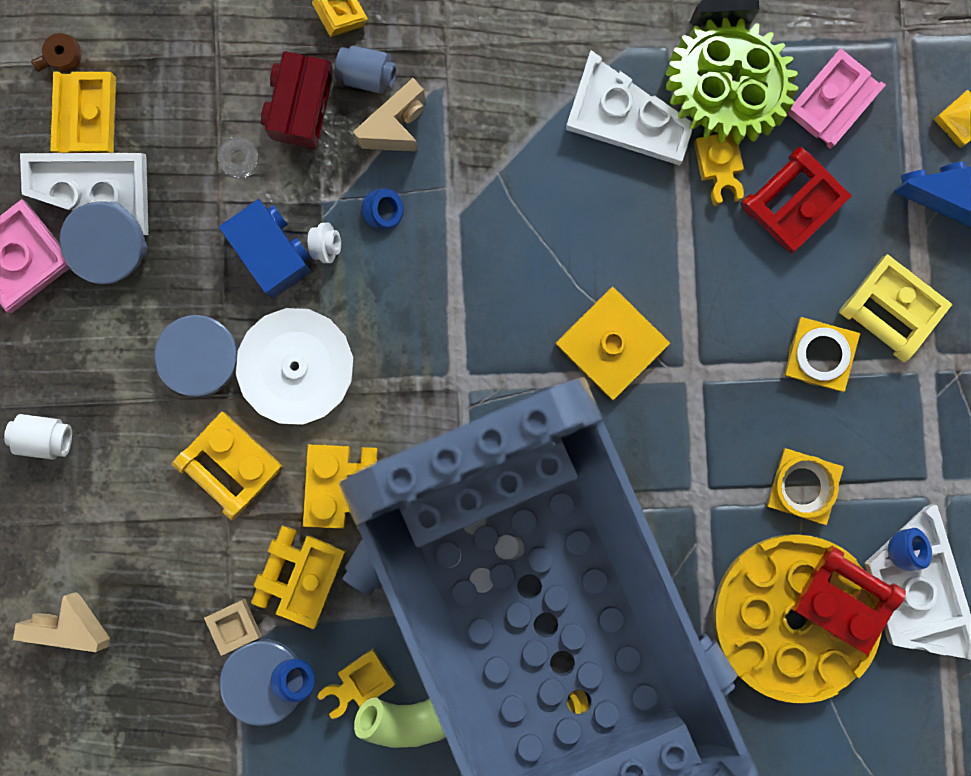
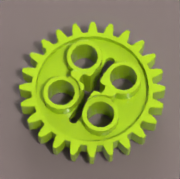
M723 18L719 28L716 27L712 20L707 21L703 30L694 26L690 36L683 35L678 48L675 47L670 58L671 62L666 70V75L670 76L666 84V90L675 91L671 97L670 104L683 105L678 114L679 119L690 115L693 120L689 129L693 130L701 124L705 127L704 138L707 139L715 131L718 132L719 142L722 144L728 134L733 136L736 145L742 142L745 134H747L752 142L758 139L761 132L768 136L776 125H781L787 116L786 113L794 105L795 101L792 98L798 91V86L792 84L798 72L787 70L794 59L791 56L781 57L780 55L785 44L780 43L773 46L770 41L774 33L769 32L763 37L758 35L759 24L757 23L750 31L746 30L744 19L741 18L736 27H731L727 18ZM709 56L717 58L720 62L712 60ZM749 64L756 66L758 69L752 68ZM703 91L712 93L716 98L707 96ZM743 99L751 101L755 106L747 104Z

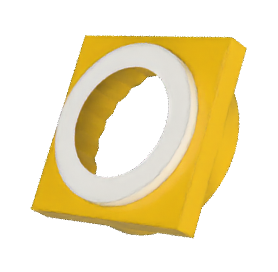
M800 317L794 339L789 348V358L784 376L810 385L845 392L860 333ZM818 336H829L840 344L842 360L837 368L829 372H820L809 365L806 359V348L812 339Z
M783 448L766 507L827 525L832 506L838 496L839 482L844 466ZM800 468L813 471L821 483V491L817 499L806 505L794 503L785 492L787 476L792 471Z

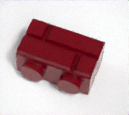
M285 51L282 53L280 64H273L270 74V86L274 87L271 102L265 101L261 112V125L265 126V131L270 139L317 149L334 77L331 62L321 58L305 57L302 54Z

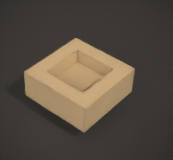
M246 599L204 618L221 656L262 636Z

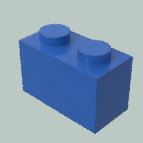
M257 199L221 224L219 228L265 294L273 299L312 272L305 263L311 256L297 237L290 242L282 230L288 224L277 208L272 205L267 209L262 201Z

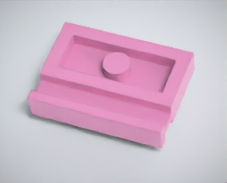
M840 48L786 114L815 138L819 137L827 144L826 147L832 149L885 87V84L882 81L878 83L870 76L871 72Z

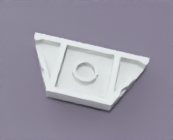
M933 504L927 505L899 530L918 528L927 536L932 548V559L926 569L905 571L895 566L888 555L890 540L873 554L864 565L867 572L888 585L895 583L906 590V596L902 604L893 612L884 628L889 644L971 660V613L938 506ZM920 550L914 551L916 557H918Z

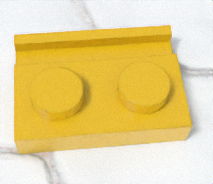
M53 72L50 151L53 153H114L116 76L112 72H71V74Z

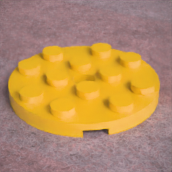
M791 534L771 537L754 544L740 554L729 566L716 592L713 607V626L718 645L738 676L756 691L776 700L789 703H812L838 695V691L848 686L856 678L859 679L866 672L874 659L880 643L881 634L869 655H866L808 619L806 624L799 629H791L785 618L786 614L793 607L822 555L830 546H834L842 551L844 558L862 568L856 561L857 559L849 552L821 538ZM833 572L828 579L829 583L872 609L876 607L880 600L836 572Z

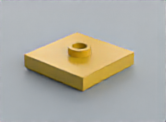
M613 286L555 343L611 401L670 344Z

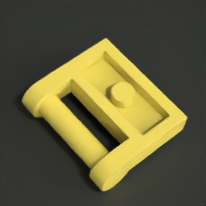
M886 254L879 260L854 294L844 303L839 313L848 320L853 318L891 347L895 351L893 355L905 363L922 345L952 306V303ZM869 297L913 330L907 338L903 337L863 306Z

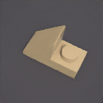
M414 78L407 82L353 131L356 142L362 149L418 150L416 140L401 125L404 121L407 124L414 121L425 108L423 105L426 102L424 89Z
M77 592L63 596L59 622L56 615L35 613L32 614V619L15 624L13 636L14 641L98 652L109 647L110 637Z

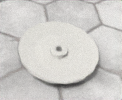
M285 308L265 315L247 331L237 351L236 377L243 397L258 414L279 424L304 425L327 416L343 401L352 382L353 355L346 336L331 319L310 309ZM298 363L299 368L298 370L294 371L293 366L294 364Z

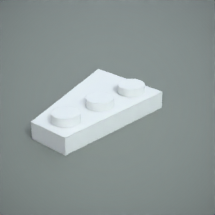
M590 51L566 130L676 165H680L683 161L692 132L689 129L690 120L686 117L679 119V112L655 95L650 96L633 84L631 78L621 71L619 73L602 62V58L599 55Z
M20 153L22 195L72 211L84 204L96 201L118 202L136 218L143 234L149 235L146 154Z

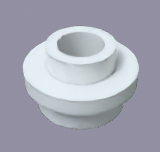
M320 223L318 227H313L309 230L308 250L312 259L320 260L322 263H332L335 256L340 253L341 238L339 232L334 230L330 223Z

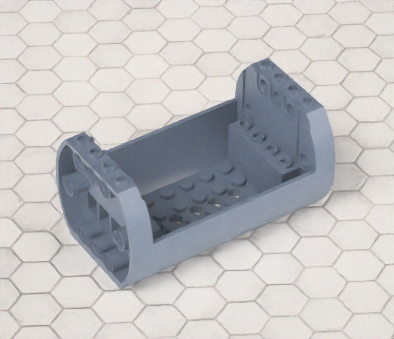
M585 378L575 379L544 390L372 464L339 482V487L355 525H357L462 776H759ZM486 518V525L479 527L474 534H469L463 529ZM511 535L522 539L525 544L523 556L518 560L500 558L494 548L500 536ZM478 568H486L491 571L490 580L493 587L484 593L477 592L475 585L469 581L471 573ZM524 575H535L541 581V589L536 596L524 597L518 592V581ZM541 613H551L557 619V628L550 635H541L534 629V620ZM559 651L570 653L574 659L572 668L566 673H557L550 666L552 656ZM574 690H584L590 696L589 707L581 712V714L574 713L567 706V697Z

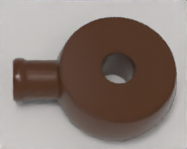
M56 33L45 40L42 47L43 55L32 59L31 63L37 72L48 66L60 72H68L79 65L82 58L81 48L73 37L64 33Z

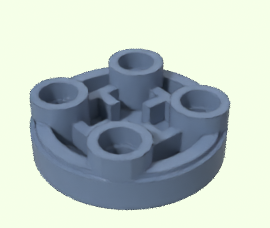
M96 201L84 204L68 215L61 228L60 247L66 263L79 277L92 283L110 284L128 277L138 268L147 253V244L144 240L140 224L118 202Z
M202 315L185 316L172 322L161 333L154 352L155 366L162 381L175 392L190 397H209L223 389L233 378L236 372L239 346L231 332L220 322Z
M265 638L252 641L237 649L227 659L220 675V693L229 712L240 721L255 726L275 724L286 718L299 702L280 700L272 691L270 679L273 670L278 664L285 660L298 659L296 654L282 643ZM295 668L288 673L286 678L287 687L291 692L298 691L303 685L302 673Z

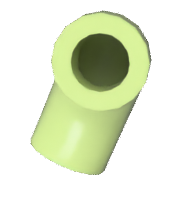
M370 698L361 705L354 721L356 736L369 743L390 748L418 747L446 738L430 698L412 705H396L378 698Z

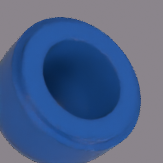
M391 189L373 190L365 196L362 202V216L370 226L376 229L394 228L403 216L402 200ZM382 198L389 201L393 207V214L387 220H383L377 210L378 203Z
M909 528L893 535L888 544V555L893 564L905 571H917L926 569L930 565L932 548L927 536L920 529ZM916 550H920L918 557L914 553Z
M290 659L281 662L275 667L271 675L270 684L272 691L280 700L285 702H301L310 696L315 686V674L312 667L301 659ZM293 668L298 669L303 676L302 687L294 693L288 689L286 683L287 675Z

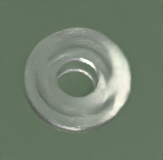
M234 137L225 141L220 147L218 162L222 170L229 176L243 178L254 172L259 162V154L251 141L242 137ZM237 153H244L246 155L245 161L239 165L234 164L233 157Z

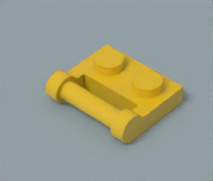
M222 411L192 444L172 462V466L181 474L186 472L224 508L222 513L231 521L250 504L284 467L227 413ZM204 452L244 488L236 497L197 461Z

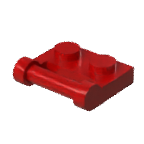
M797 147L789 155V162L754 195L749 194L740 202L746 214L757 220L790 254L795 252L852 197L809 152L801 147ZM800 172L805 173L810 180L774 214L766 205Z
M830 546L822 555L791 609L860 652L869 655L893 612L902 604L906 596V590L895 583L888 585L844 558L842 551L834 546ZM836 572L878 597L880 600L874 609L870 608L829 583L828 579L831 574Z

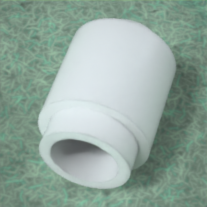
M19 414L14 421H10L7 424L4 440L5 444L10 446L11 453L14 455L54 460L57 456L65 457L68 454L72 441V428L68 424H63L60 419Z

